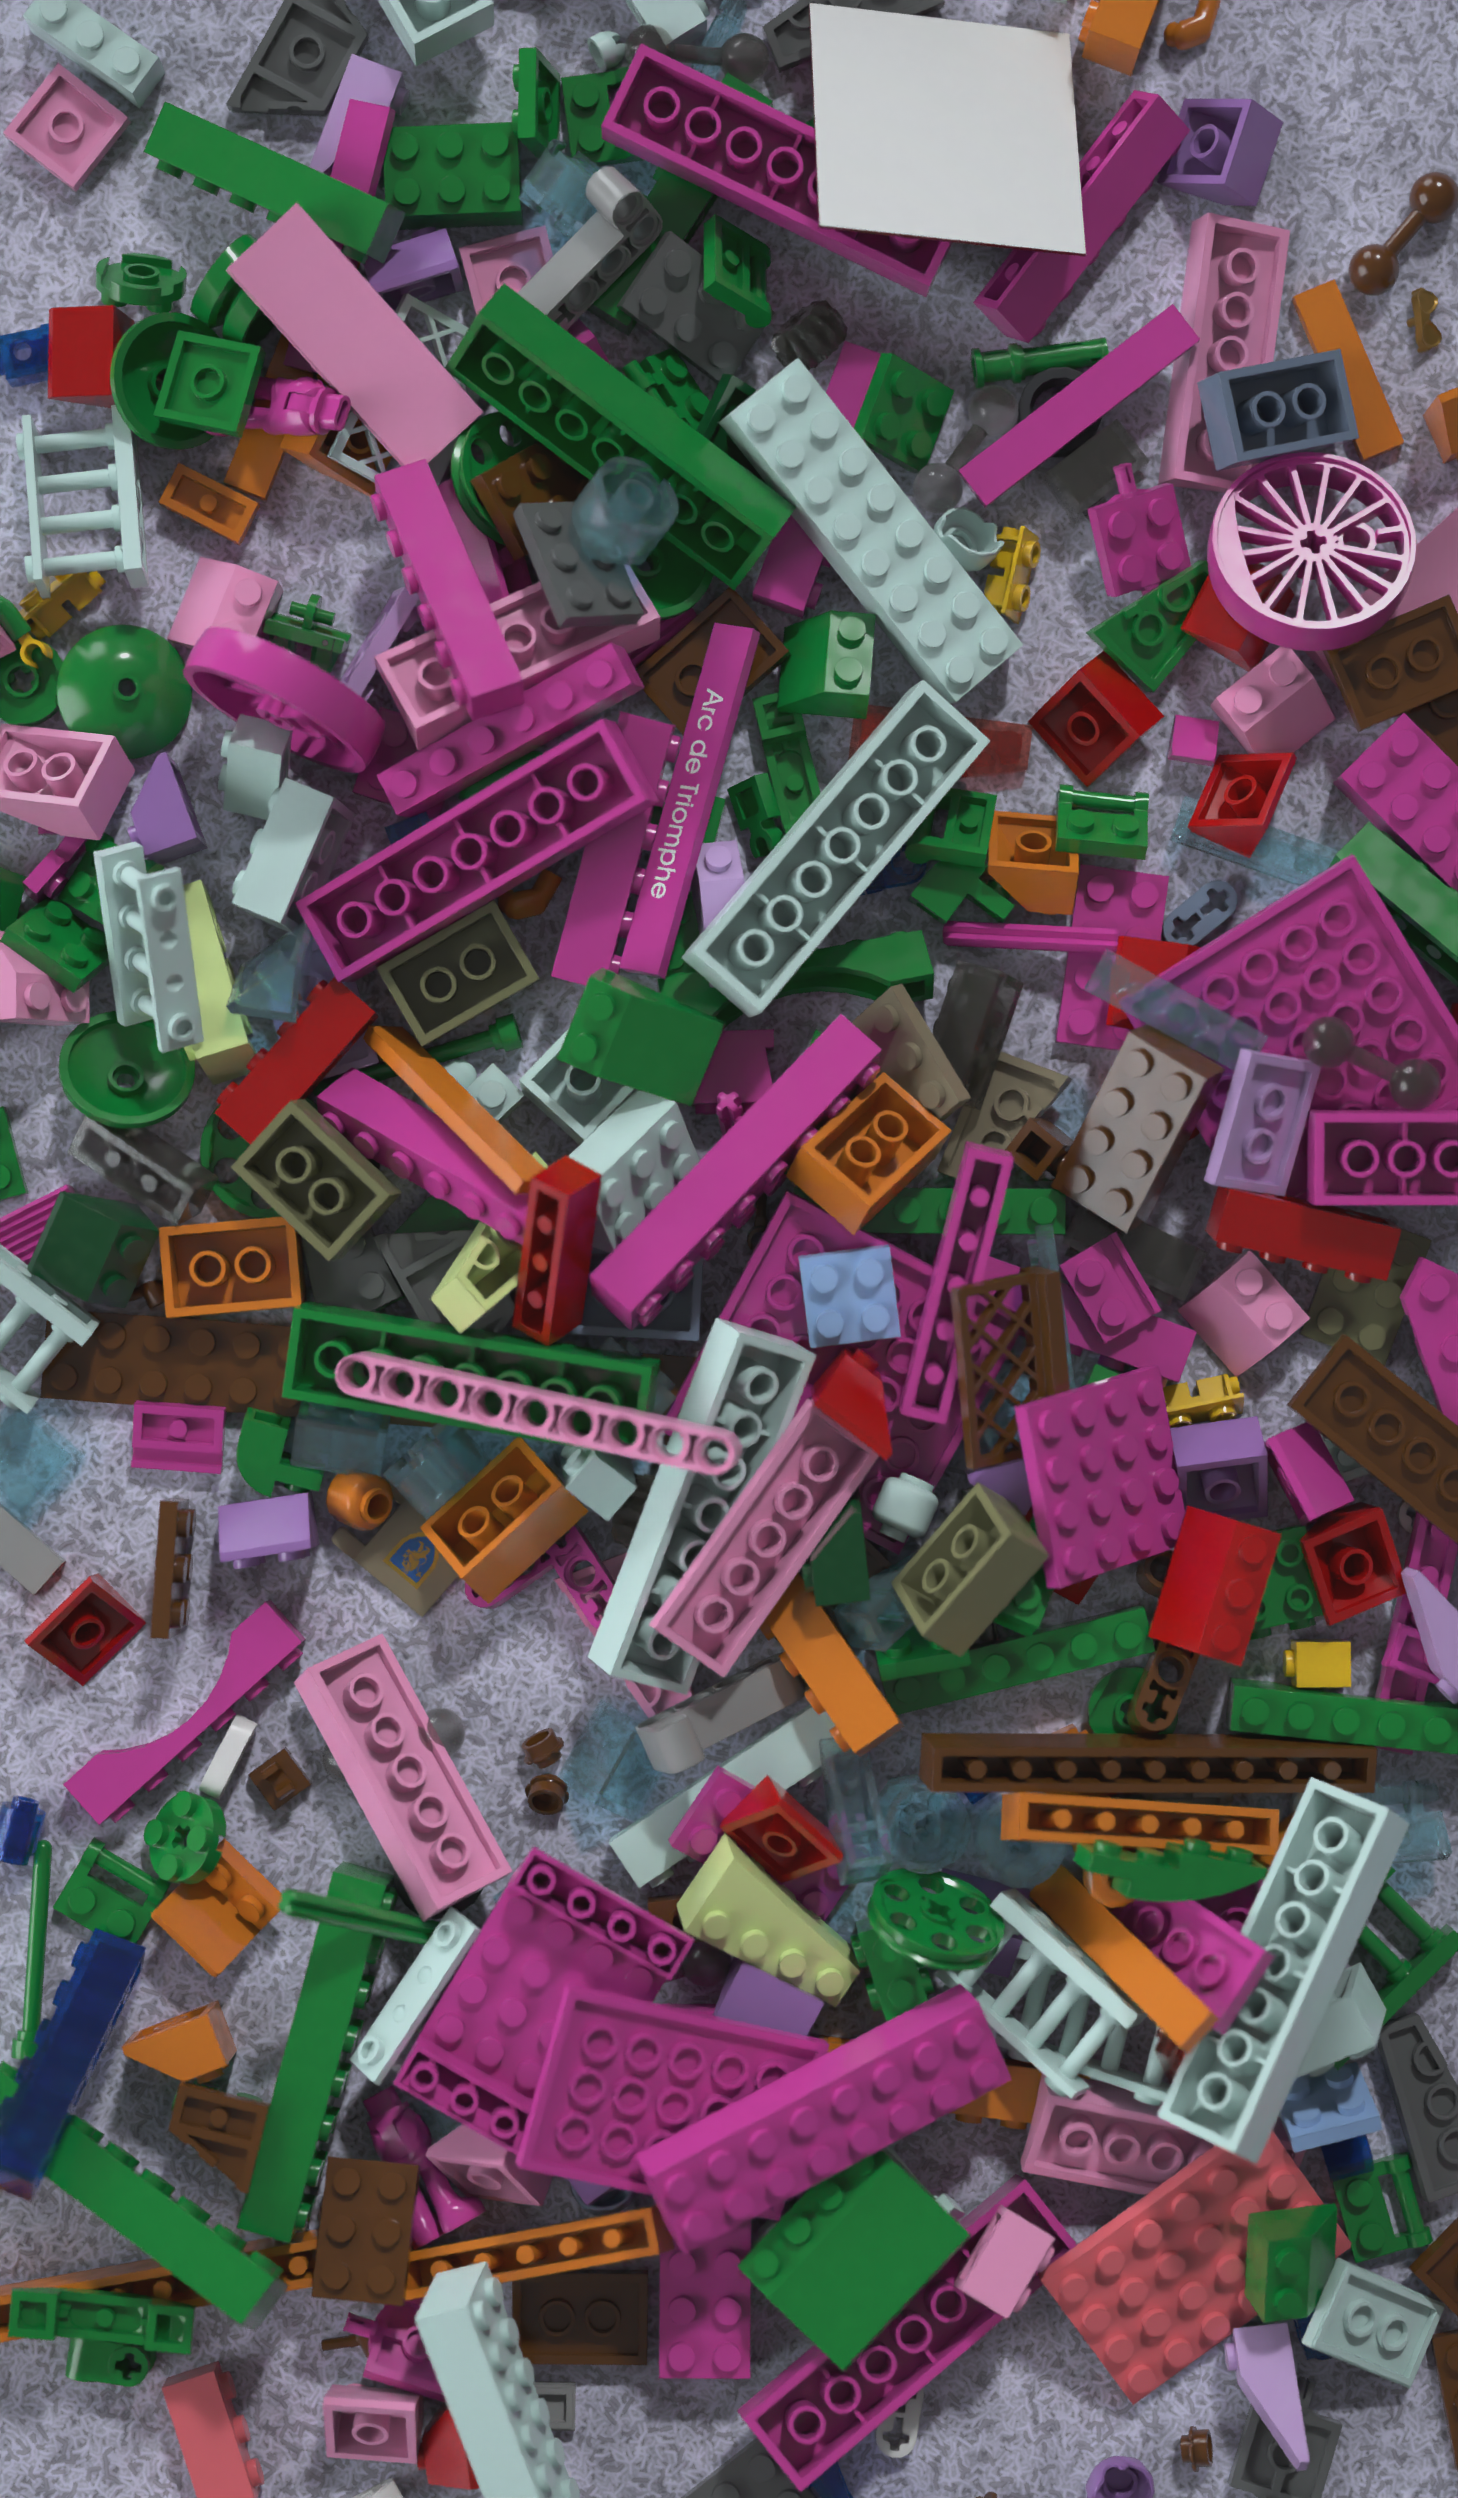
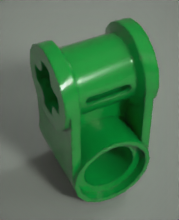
M70 2338L65 2376L80 2382H101L134 2387L146 2378L148 2372L155 2365L157 2352L144 2350L145 2345L135 2346V2344ZM128 2353L134 2354V2361L139 2364L136 2369L130 2367L131 2361L125 2358Z

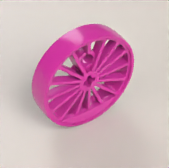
M1298 452L1277 456L1263 461L1243 473L1229 487L1221 499L1211 523L1207 545V563L1211 584L1216 596L1230 616L1243 628L1267 642L1303 651H1324L1342 648L1359 642L1380 629L1392 617L1403 600L1410 584L1416 557V536L1411 516L1404 502L1392 486L1377 473L1360 463L1341 456L1319 452ZM1301 485L1320 486L1313 523L1310 520ZM1290 486L1298 518L1275 489ZM1330 488L1345 493L1325 522L1320 525L1326 489ZM1262 495L1280 519L1249 501ZM1354 498L1367 506L1364 510L1334 526ZM1236 513L1241 514L1268 531L1238 526ZM1378 516L1386 528L1376 529V532H1374L1365 523ZM1393 541L1397 554L1375 551L1376 544ZM1241 542L1267 547L1243 551ZM1357 542L1364 548L1348 546L1344 543ZM1274 561L1250 575L1247 565ZM1370 565L1397 570L1398 577L1394 583H1389L1368 571L1367 568ZM1289 568L1290 570L1265 604H1262L1255 588ZM1343 574L1383 597L1372 606L1368 605ZM1326 576L1357 614L1342 619L1337 617ZM1296 577L1303 579L1296 618H1290L1272 611ZM1310 580H1316L1327 621H1305L1303 619Z
M209 627L205 629L194 645L183 669V675L190 686L223 714L237 722L240 714L267 720L282 729L292 731L291 753L325 767L350 773L363 772L373 759L386 731L385 722L378 712L342 682L299 656L244 632L224 627Z

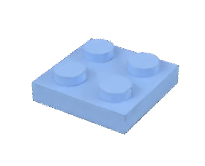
M889 1244L798 1256L810 1348L901 1337Z
M1357 2062L1343 2065L1339 2070L1333 2066L1327 2072L1316 2077H1310L1307 2074L1296 2078L1279 2114L1294 2153L1383 2130L1380 2115Z

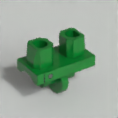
M316 594L310 596L307 605L292 601L289 614L304 618L303 620L276 612L273 613L271 619H266L263 632L270 634L268 642L295 654L298 642L313 646L309 663L328 674L335 669L340 655L349 647L352 636L351 633L317 624L319 622L333 626L336 613L322 610V596Z

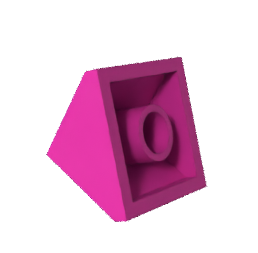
M1305 1422L1276 1434L1265 1441L1268 1463L1301 1525L1307 1527L1354 1501L1320 1433L1310 1424Z

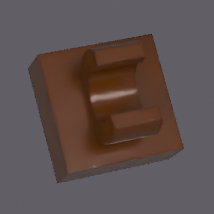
M287 1747L248 1774L274 1811L312 1784Z

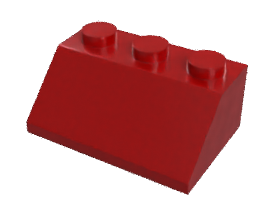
M1187 1505L1147 1636L1198 1654L1242 1666L1281 1534Z

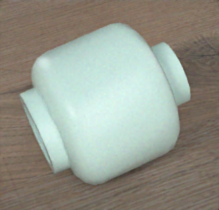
M901 1472L899 1478L890 1477L886 1479L872 1509L873 1517L883 1524L879 1532L902 1543H905L908 1535L915 1538L923 1537L939 1504L938 1498L932 1493L934 1486L904 1472Z

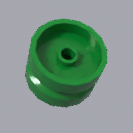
M245 234L232 242L208 270L192 299L190 312L210 329L223 325L222 336L226 340L258 345L275 325L226 272V269L257 241L252 235Z

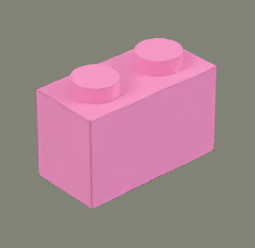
M1000 2204L955 2280L954 2285L1008 2319L1012 2311L1018 2313L1025 2305L1031 2292L1027 2285L1035 2271L1041 2273L1050 2262L1054 2253V2248L1051 2247V2244L1055 2238Z

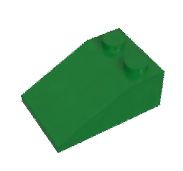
M602 967L590 975L557 1059L596 1077L692 1106L726 1022Z

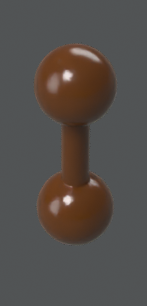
M1430 172L1422 175L1415 181L1409 195V203L1412 210L1384 245H1366L1360 248L1351 258L1348 268L1349 278L1352 285L1359 292L1365 295L1376 296L1387 292L1394 286L1399 276L1398 254L1425 222L1431 224L1441 223L1448 220L1458 208V185L1454 179L1442 172Z

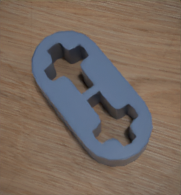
M1221 880L1211 881L1202 886L1163 921V940L1195 946L1236 910L1238 903L1236 891L1229 883ZM1210 890L1215 894L1223 891L1228 897L1223 903L1226 911L1222 913L1221 910L1216 908L1204 916L1200 909L1210 900L1206 893ZM1194 915L1199 920L1189 931L1192 936L1191 940L1187 941L1184 937L1176 940L1171 935L1175 929L1172 923L1174 919L1177 918L1178 921L1183 923Z

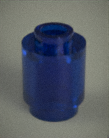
M14 1795L12 1802H2L0 1808L1 1862L26 1866L30 1856H35L46 1812L38 1808L39 1801L25 1796Z

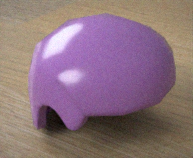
M1112 2456L1098 2463L1091 2472L1086 2482L1087 2498H1153L1155 2493L1153 2476L1144 2464L1134 2457Z

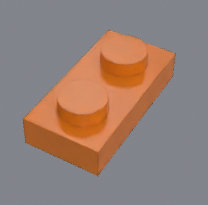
M178 463L159 500L160 506L239 546L260 508L258 502L181 463Z

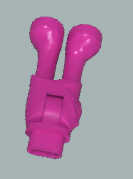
M260 376L253 399L271 400L270 408L251 406L245 429H263L271 435L288 434L294 436L325 435L329 430L341 431L345 426L351 401L348 396L338 395L336 390L325 387L321 380L311 377H301L294 380L283 377L273 379ZM206 431L209 435H213V436H219V437L229 436V435H224V434H219V433H214V432Z
M393 2085L362 2101L371 2118L367 2122V2126L370 2129L372 2143L380 2161L419 2165L420 2175L437 2214L430 2209L418 2185L411 2245L413 2250L422 2247L487 2211L478 2197L458 2196L446 2176L426 2157L428 2148L432 2146L430 2130L421 2119V2116L408 2107L410 2106L408 2101L401 2102Z

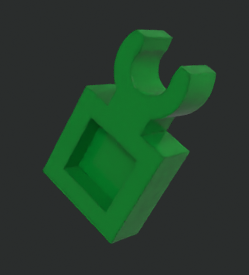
M768 773L754 775L727 789L740 831L750 830L749 845L755 859L768 856L784 837L782 831L775 826L773 820L781 816Z

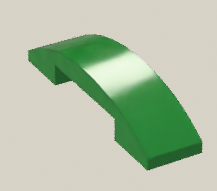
M778 692L752 698V703L772 788L781 813V824L784 835H786L821 792L806 736L803 716L797 713L777 712Z
M14 2288L11 2295L8 2336L54 2341L56 2337L145 2345L144 2350L190 2355L192 2353L196 2306L163 2298L104 2290Z

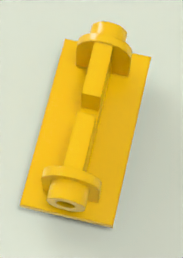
M1020 526V530L1012 527H1003L1002 533L996 536L997 542L1001 540L1005 543L996 558L990 563V566L992 568L1004 569V575L988 574L983 594L1000 616L1002 613L1013 623L1019 624L1022 612L1027 610L1030 603L1031 591L1028 583L1032 568H1036L1038 565L1041 549L1038 542L1039 538L1026 526Z
M93 571L89 574L84 572L54 576L56 580L50 584L51 598L42 599L38 589L35 588L20 601L19 605L23 609L19 612L26 621L30 618L34 621L29 625L32 629L30 631L38 640H41L46 635L50 638L72 618L62 606L67 599L80 611L97 595L103 592L100 587L106 581L98 571Z
M1222 1374L1196 1380L1199 1396L1194 1397L1190 1395L1187 1382L1163 1387L1170 1428L1193 1425V1423L1208 1420L1211 1422L1231 1420L1237 1414L1243 1413L1244 1393H1240L1237 1376L1229 1378L1228 1374Z

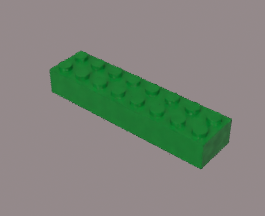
M505 283L478 312L445 366V369L451 375L734 591L797 508Z
M306 1301L293 1308L282 1397L591 1449L351 1396L339 1388L335 1379V1371L338 1363L344 1357L359 1352H375L653 1413L661 1360L557 1342L546 1346L533 1338L467 1328L460 1334L453 1325ZM357 1361L353 1367V1377L358 1384L365 1386L370 1378L368 1367L360 1361ZM401 1371L396 1379L397 1387L403 1394L410 1395L414 1389L413 1378L409 1373ZM445 1381L440 1388L442 1399L446 1403L454 1405L459 1397L457 1387L450 1381ZM489 1390L485 1396V1406L490 1413L499 1415L503 1409V1400L497 1392ZM533 1400L529 1406V1415L535 1423L544 1424L548 1418V1410L542 1402ZM578 1410L573 1417V1424L580 1433L589 1434L593 1428V1420L587 1412ZM622 1420L618 1426L619 1437L627 1444H634L638 1438V1430L632 1422Z
M343 1861L332 1873L326 1897L394 1911L399 1895L396 1888L392 1887L394 1882L393 1874ZM319 1923L272 2095L251 2188L248 2194L245 2195L239 2217L238 2229L290 2243L297 2230L304 2232L307 2222H310L317 2199L316 2195L310 2194L311 2186L316 2187L319 2178H322L329 2152L321 2150L323 2142L328 2143L331 2134H334L341 2108L333 2106L335 2097L340 2098L342 2091L346 2090L353 2064L345 2062L347 2053L352 2054L354 2047L358 2046L363 2030L364 2020L357 2018L359 2009L364 2010L366 2002L369 2003L376 1981V1976L369 1975L371 1964L376 1965L378 1959H381L387 1937Z
M3 2060L0 2063V2143L238 2324L256 2331L289 2286L279 2278L284 2270L256 2250H254L251 2256L243 2251L248 2244L244 2239L220 2223H217L215 2228L211 2227L207 2222L212 2215L183 2195L178 2201L174 2199L171 2195L176 2190L175 2187L147 2168H145L142 2174L136 2170L140 2163L138 2159L111 2141L105 2147L100 2143L105 2136L101 2131L75 2114L68 2119L65 2114L70 2109L40 2087L35 2092L31 2091L30 2087L34 2081Z

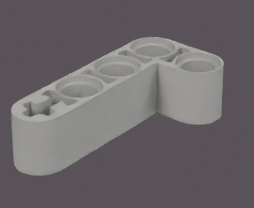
M606 166L595 172L586 186L585 194L587 199L596 208L597 212L518 292L520 296L565 330L655 241L662 229L663 220L647 198L612 166Z
M778 1653L641 1722L636 1726V1731L653 1769L659 1772L674 1774L693 1767L706 1757L703 1752L704 1749L805 1697L804 1692H806L800 1675L793 1678L778 1656L781 1653Z

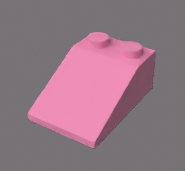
M2 723L0 726V811L61 836L100 840L135 772L133 765L116 737Z

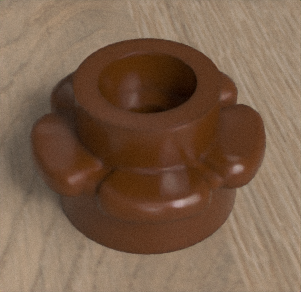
M552 1728L536 1732L527 1738L521 1746L526 1755L524 1762L527 1765L534 1763L540 1769L554 1764L562 1756L560 1750L564 1746L563 1739L557 1737Z
M553 1774L535 1776L525 1788L529 1807L542 1815L557 1814L569 1800L567 1784Z
M1191 2426L1188 2435H1181V2456L1183 2463H1192L1193 2471L1199 2472V2467H1212V2437L1209 2429L1197 2430L1196 2427Z

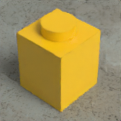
M1291 1639V1650L1283 1651L1284 1677H1291V1684L1297 1688L1351 1687V1642L1346 1639Z

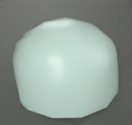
M965 507L948 509L934 526L935 533L966 572L979 571L990 564L1005 543L1001 540L997 542L998 526L995 523L984 522L978 513Z

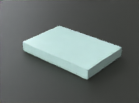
M1337 2257L1301 2343L1410 2389L1446 2305L1430 2296Z

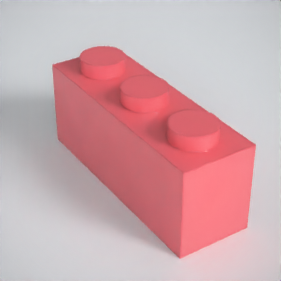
M219 2361L167 2377L162 2386V2391L197 2498H258L260 2493L259 2486L264 2485V2475L258 2458L250 2459L245 2442L250 2441L249 2427L243 2414L236 2415L231 2400L236 2398V2388L231 2373L229 2371L222 2372Z

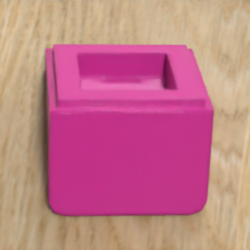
M1175 715L1168 760L1213 766L1217 753L1219 721Z

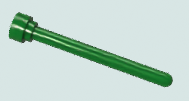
M511 1013L495 1018L496 1023L488 1025L489 1030L425 1050L438 1063H442L492 1047L496 1051L504 1049L505 1052H510L523 1048V1042L515 1016ZM385 1062L358 1070L378 1082L398 1076ZM342 1075L323 1080L313 1091L314 1096L317 1097Z
M40 1840L34 1846L22 2029L17 2030V2038L12 2039L11 2058L21 2060L48 2059L49 2040L44 2038L45 2030L40 2029L52 1845L47 1840Z

